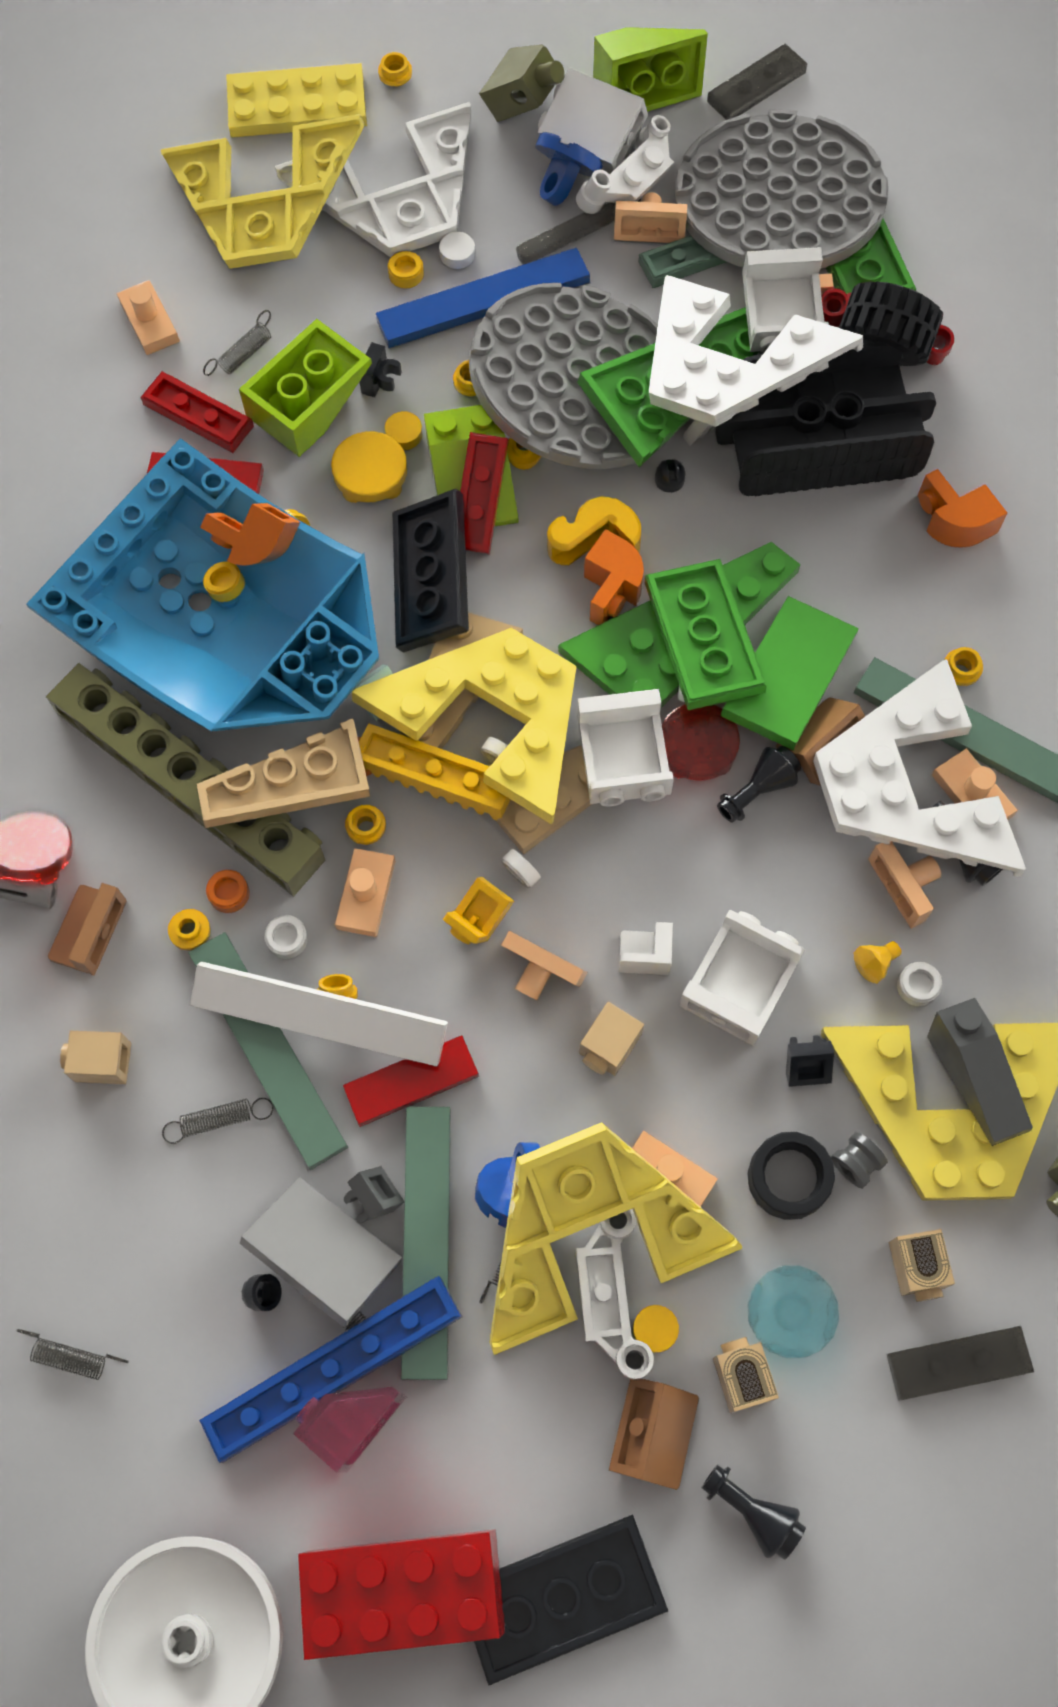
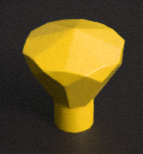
M891 941L884 946H859L853 953L854 962L859 973L866 980L878 984L885 978L891 961L899 957L902 951L895 941Z

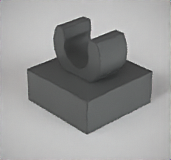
M382 1166L358 1172L347 1182L352 1190L348 1191L343 1199L346 1204L359 1200L362 1204L364 1211L357 1216L356 1220L358 1223L392 1213L405 1203Z

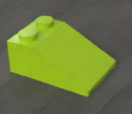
M625 27L594 36L593 78L644 98L647 112L702 96L708 33L705 29Z
M316 318L239 388L245 414L259 427L300 457L325 434L372 364L371 358Z
M482 405L424 413L426 439L437 495L455 488L460 491L470 432L505 438V433L488 416ZM508 451L495 527L519 523Z

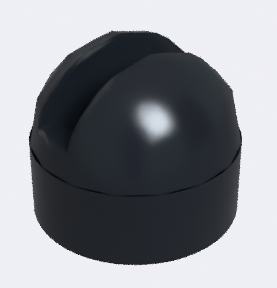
M676 459L663 460L655 472L656 486L668 493L680 490L685 482L686 473L684 466ZM669 470L674 471L676 479L670 480Z
M271 1274L254 1275L244 1282L241 1291L242 1300L248 1308L254 1311H271L281 1300V1284Z

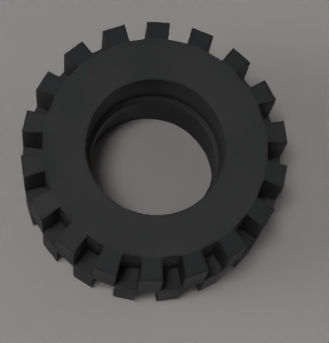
M866 282L854 286L839 328L863 335V344L880 341L897 348L903 353L899 366H918L925 364L928 360L944 314L940 307L932 300L910 288L887 282Z

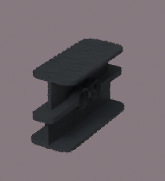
M880 341L874 343L867 342L863 344L862 350L857 352L851 349L828 361V368L821 372L810 373L804 381L783 392L775 389L758 398V405L747 411L735 414L730 420L717 426L715 431L716 440L720 445L734 444L740 471L739 490L745 496L756 497L766 494L773 495L774 493L781 494L800 490L833 488L834 486L841 487L860 483L893 481L894 479L901 480L918 475L925 468L931 455L934 437L932 433L925 431L923 422L930 419L936 406L934 393L906 394L899 366L903 353L897 348ZM762 355L749 356L743 360L756 364Z

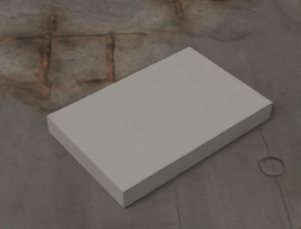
M298 1177L241 1236L239 1243L343 1328L346 1327L398 1267L402 1259L400 1255L301 1177Z

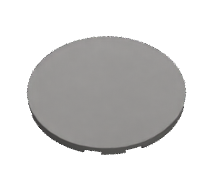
M769 110L768 115L750 117L747 113L730 118L699 136L685 152L679 171H677L675 203L687 204L686 230L694 240L707 251L726 262L743 268L747 251L821 247L823 262L820 269L853 255L874 236L884 217L889 188L888 179L881 168L880 158L874 149L854 131L820 115L813 119L798 116L795 110Z
M542 283L518 289L498 300L487 310L485 317L476 328L469 354L470 377L474 391L488 416L505 434L524 448L548 460L568 466L587 469L619 468L632 465L635 461L577 381L580 372L656 343L658 324L636 306L630 304L628 307L610 298L611 293L585 285L578 289L562 287L561 283Z

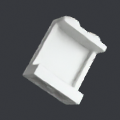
M569 68L563 81L555 87L554 100L549 110L544 111L540 117L538 134L549 132L560 136V142L565 145L576 143L599 157L603 170L610 174L628 157L648 117L644 98Z
M821 247L747 251L742 274L750 352L761 351L765 353L794 315L829 325V322H824L819 271L823 262Z
M659 689L578 698L577 719L590 804L600 803L602 806L610 807L622 804L625 800L641 798L643 801L652 802L663 799L666 795H671L674 779L673 773L669 771L660 718L661 698Z
M729 910L722 927L692 981L690 980L686 986L679 1006L754 1046L805 949L798 945L799 942L793 936L782 931L774 933L761 926V922L753 915L742 911L736 913Z

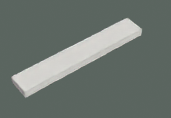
M206 962L197 964L190 1006L433 1066H438L440 1063L448 1025L447 1021Z

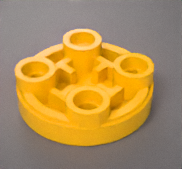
M365 431L351 435L338 445L332 456L331 469L334 482L346 501L351 503L359 501L378 502L384 499H394L400 495L402 485L407 476V461L403 448L394 438L381 432Z

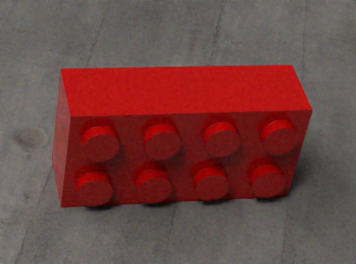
M496 1529L317 1549L298 1554L304 1660L499 1639L505 1633Z

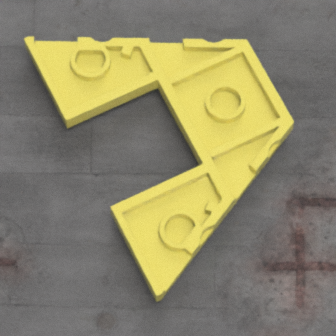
M358 114L292 126V187L231 197V145L227 138L161 149V154L171 168L229 269L298 257L364 128V122L361 115Z
M509 628L352 691V701L416 741L419 740L464 689L469 690L525 724L523 729L485 771L483 783L550 824L554 822L576 665L515 629Z
M1058 1023L993 1025L1033 1126L1030 1132L994 1146L989 1142L970 1109L917 1110L909 1025L823 1027L821 1036L823 1039L826 1038L827 1041H831L834 1053L845 1069L843 1072L848 1080L853 1082L860 1094V1100L874 1123L879 1125L893 1148L894 1156L901 1167L905 1168L911 1177V1183L922 1201L1011 1199L1016 1194L1058 1086Z
M602 1122L519 1156L516 1159L489 1340L493 1354L496 1355L578 1320L550 1245L554 1241L633 1209L655 1275L660 1283H664L743 1249L742 1245L732 1233Z

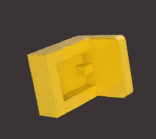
M477 877L456 910L447 912L443 921L451 926L450 933L465 944L486 942L515 901L484 877Z

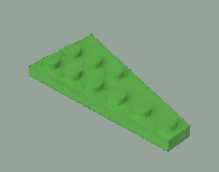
M746 307L722 316L699 344L701 347L741 360L749 356H756L760 352H750ZM655 343L580 372L577 381L639 468L690 419L689 417L650 404L649 386Z
M769 542L723 565L744 625L799 572L801 564L773 542ZM647 601L558 645V652L576 665L580 671L609 695L659 689L662 708L678 692L679 683L651 601Z

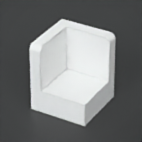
M656 922L654 932L622 931L620 934L619 973L669 975L672 964L673 923Z

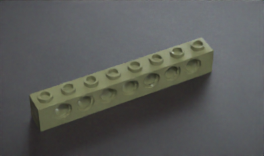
M78 663L46 696L55 712L205 828L197 784L229 770L217 759L212 758L208 761L199 754L201 752L200 748L187 736L182 735L178 738L172 734L169 724L158 714L153 712L149 716L140 709L142 707L140 702L129 692L124 690L121 694L111 687L113 685L111 680L100 670L95 668L91 672ZM106 703L105 707L101 710L93 711L97 705ZM136 726L130 733L121 734L126 727ZM166 748L161 755L150 757L154 750ZM186 771H196L195 774L187 780L179 779L180 776ZM287 813L257 818L252 825L247 827L239 826L240 822L205 828L293 897L326 861L321 849L322 841L309 829L303 827L300 831L289 823L291 818ZM285 839L288 841L287 845L281 850L273 851L269 849L276 840Z

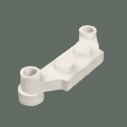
M655 115L648 126L641 129L634 143L636 150L613 172L609 174L604 170H596L590 179L582 184L576 195V202L581 210L589 214H596L602 209L605 202L616 203V200L637 202L670 170L674 164V161L669 157L668 132L671 125L664 116Z
M633 1209L616 1215L622 1217L626 1225L621 1229L613 1228L609 1222L610 1218L600 1222L585 1248H576L585 1341L586 1343L595 1342L616 1363L618 1370L623 1376L636 1380L645 1377L651 1371L654 1356L646 1343L634 1340L631 1337L621 1252L623 1239L633 1232L637 1221ZM633 1352L641 1357L642 1365L639 1369H631L627 1366V1354Z

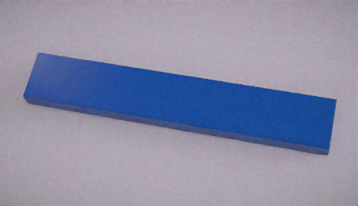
M576 247L376 312V319L388 348H392L484 318L487 310L493 304L518 289L542 283H561L562 287L575 288L590 283V273Z
M440 1276L435 1277L200 1419L199 1421L219 1463L226 1462L333 1397L334 1395L332 1394L341 1392L461 1319L462 1315Z

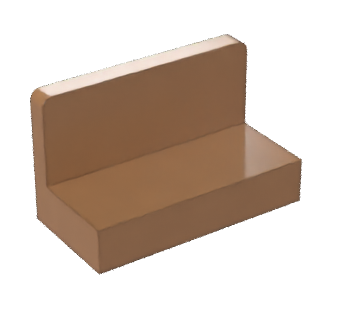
M831 697L827 698L816 708L794 751L789 749L799 760L810 783L821 786L813 762L816 752L865 717L859 704ZM777 743L775 747L778 748L783 745Z
M101 883L99 890L86 885L78 887L48 954L50 961L95 976L127 902L117 887Z
M630 1379L609 1471L677 1490L680 1486L698 1406V1395L664 1383L646 1379Z

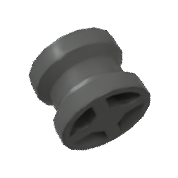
M855 1132L848 1139L849 1145L844 1150H837L831 1156L834 1166L847 1180L858 1188L863 1189L870 1182V1174L874 1170H881L888 1161L875 1143L862 1133Z

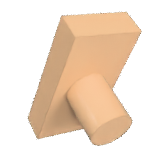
M654 192L643 195L641 202L616 200L614 240L671 243L685 238L687 204L662 203L661 197Z
M150 280L116 293L146 355L180 342L178 334Z
M967 748L935 768L932 773V777L954 804L999 796L1008 820L1018 811L995 783L996 775L993 770L981 766Z
M892 841L889 845L884 843L877 844L868 860L912 929L925 922L934 910L921 887L941 878L940 867L932 856H927L907 866Z
M354 848L335 921L337 930L377 937L396 862L394 855Z
M508 931L501 946L529 960L515 989L535 1000H538L551 973L578 987L582 985L588 973L511 931Z
M644 1130L632 1147L633 1150L700 1207L718 1178Z

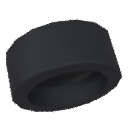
M797 1131L780 1132L766 1139L752 1156L747 1172L749 1190L756 1203L769 1215L784 1220L802 1219L816 1212L831 1195L835 1182L834 1164L826 1148L813 1137ZM783 1150H795L803 1153L811 1160L816 1169L817 1181L813 1192L807 1198L801 1201L788 1202L779 1199L770 1191L765 1180V1169L767 1162L774 1154Z

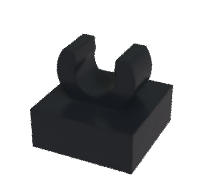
M371 342L365 355L371 358L372 364L359 383L361 394L375 398L379 388L384 391H394V379L386 375L395 374L401 376L402 370L399 361L387 359L385 346Z
M814 1035L812 1042L797 1043V1038L791 1037L787 1048L786 1077L789 1087L832 1083L834 1050L831 1041H822L820 1036Z

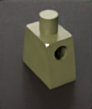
M543 44L510 48L479 92V95L496 121L500 122L541 106L555 84L563 81L565 76L564 67L561 62L553 59L547 47Z

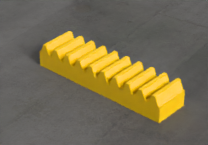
M368 723L359 740L365 771L366 769L370 770L375 777L379 778L381 775H384L392 783L397 780L406 788H409L410 785L414 786L422 794L424 791H428L433 798L438 799L441 796L450 804L458 802L466 810L472 807L480 815L486 812L496 821L502 818L510 802L508 797L483 783L484 773L490 767L488 765L421 741H416Z

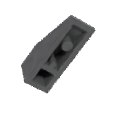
M976 998L937 1011L927 1038L991 1145L994 1146L1030 1132L1033 1126L998 1034Z

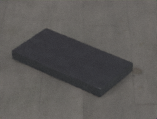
M455 488L392 512L396 648L403 653L469 631L463 494Z
M633 1514L499 1568L505 1633L499 1639L474 1641L489 1686L668 1612Z

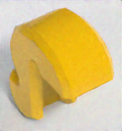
M600 496L587 500L579 508L574 523H568L565 516H560L549 525L547 531L548 556L556 564L569 566L593 547L605 529L628 541L640 553V520L629 506L617 498Z

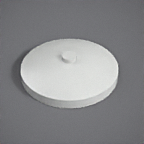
M177 1537L160 1541L141 1550L127 1560L109 1579L96 1601L89 1620L85 1643V1664L90 1689L98 1707H260L276 1678L282 1654L283 1623L276 1594L259 1566L248 1555L226 1542L206 1537Z

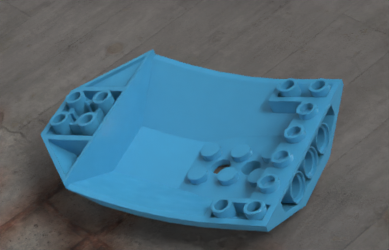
M181 438L26 603L30 610L120 676L176 713L212 732L329 719L379 660L365 553L361 554L333 540L300 521V525L289 548L278 559L263 564L236 565L245 578L244 589L238 597L228 602H218L211 598L203 585L204 575L214 564L227 561L232 549H227L214 543L211 540L212 534L200 528L206 513H224L243 524L252 504L268 503L289 516H293L241 483ZM167 574H175L181 578L179 585L172 589L162 587L159 582ZM204 593L212 601L208 609L195 611L189 606L190 598L194 594Z

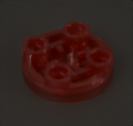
M686 704L675 708L662 723L669 771L673 773L674 777L700 781L713 779L729 772L738 753L740 735L736 723L721 716L722 708L710 705L687 710Z
M24 812L2 820L0 822V879L24 882L36 881L40 884L55 882L59 878V871L68 864L73 853L72 835L68 826L61 819L42 812Z

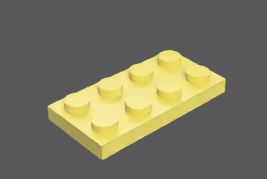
M362 63L226 74L228 127L231 138L292 133V126L358 114L361 115L364 126H367Z

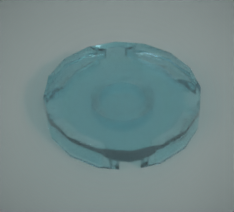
M781 1266L767 1272L754 1285L747 1303L748 1322L756 1338L769 1352L783 1358H805L821 1351L834 1337L839 1322L838 1301L831 1286L817 1272L803 1266Z

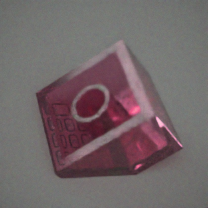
M394 1387L325 1394L321 1400L313 1397L297 1415L295 1420L300 1426L293 1434L336 1473L348 1472L407 1396Z

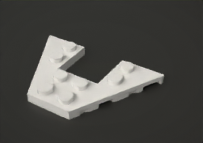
M470 102L405 123L406 134L427 175L364 195L347 159L322 210L390 258L398 252L413 251L440 242L445 235L451 232H458L471 121ZM292 160L276 165L275 169L278 179L292 187Z
M666 275L649 386L650 404L717 427L730 420L736 413L747 411L758 405V398L775 389L783 392L804 381L810 373L821 372L828 368V361L851 349L857 352L862 350L863 335L794 315L757 363L753 364L699 346L731 307L730 294Z
M947 659L942 660L816 752L813 762L836 832L852 836L864 835L872 841L888 845L893 841L917 847V852L943 859L958 858L965 864L975 867L978 863L1013 871V876L1021 877L1026 867L999 796L919 810L900 757L898 746L968 735L971 730L972 724Z

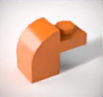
M939 469L925 475L917 495L922 509L932 515L926 532L936 541L951 547H970L992 537L999 532L1008 513L986 484L959 497Z
M268 503L251 505L243 524L224 513H206L200 528L212 534L211 540L224 548L232 549L227 559L228 562L246 566L272 562L282 556L289 548L300 525V521Z
M606 529L588 552L584 562V578L601 587L590 602V621L597 625L608 621L611 616L613 618L617 617L626 601L637 606L641 597L644 573L643 561L637 549L628 541Z

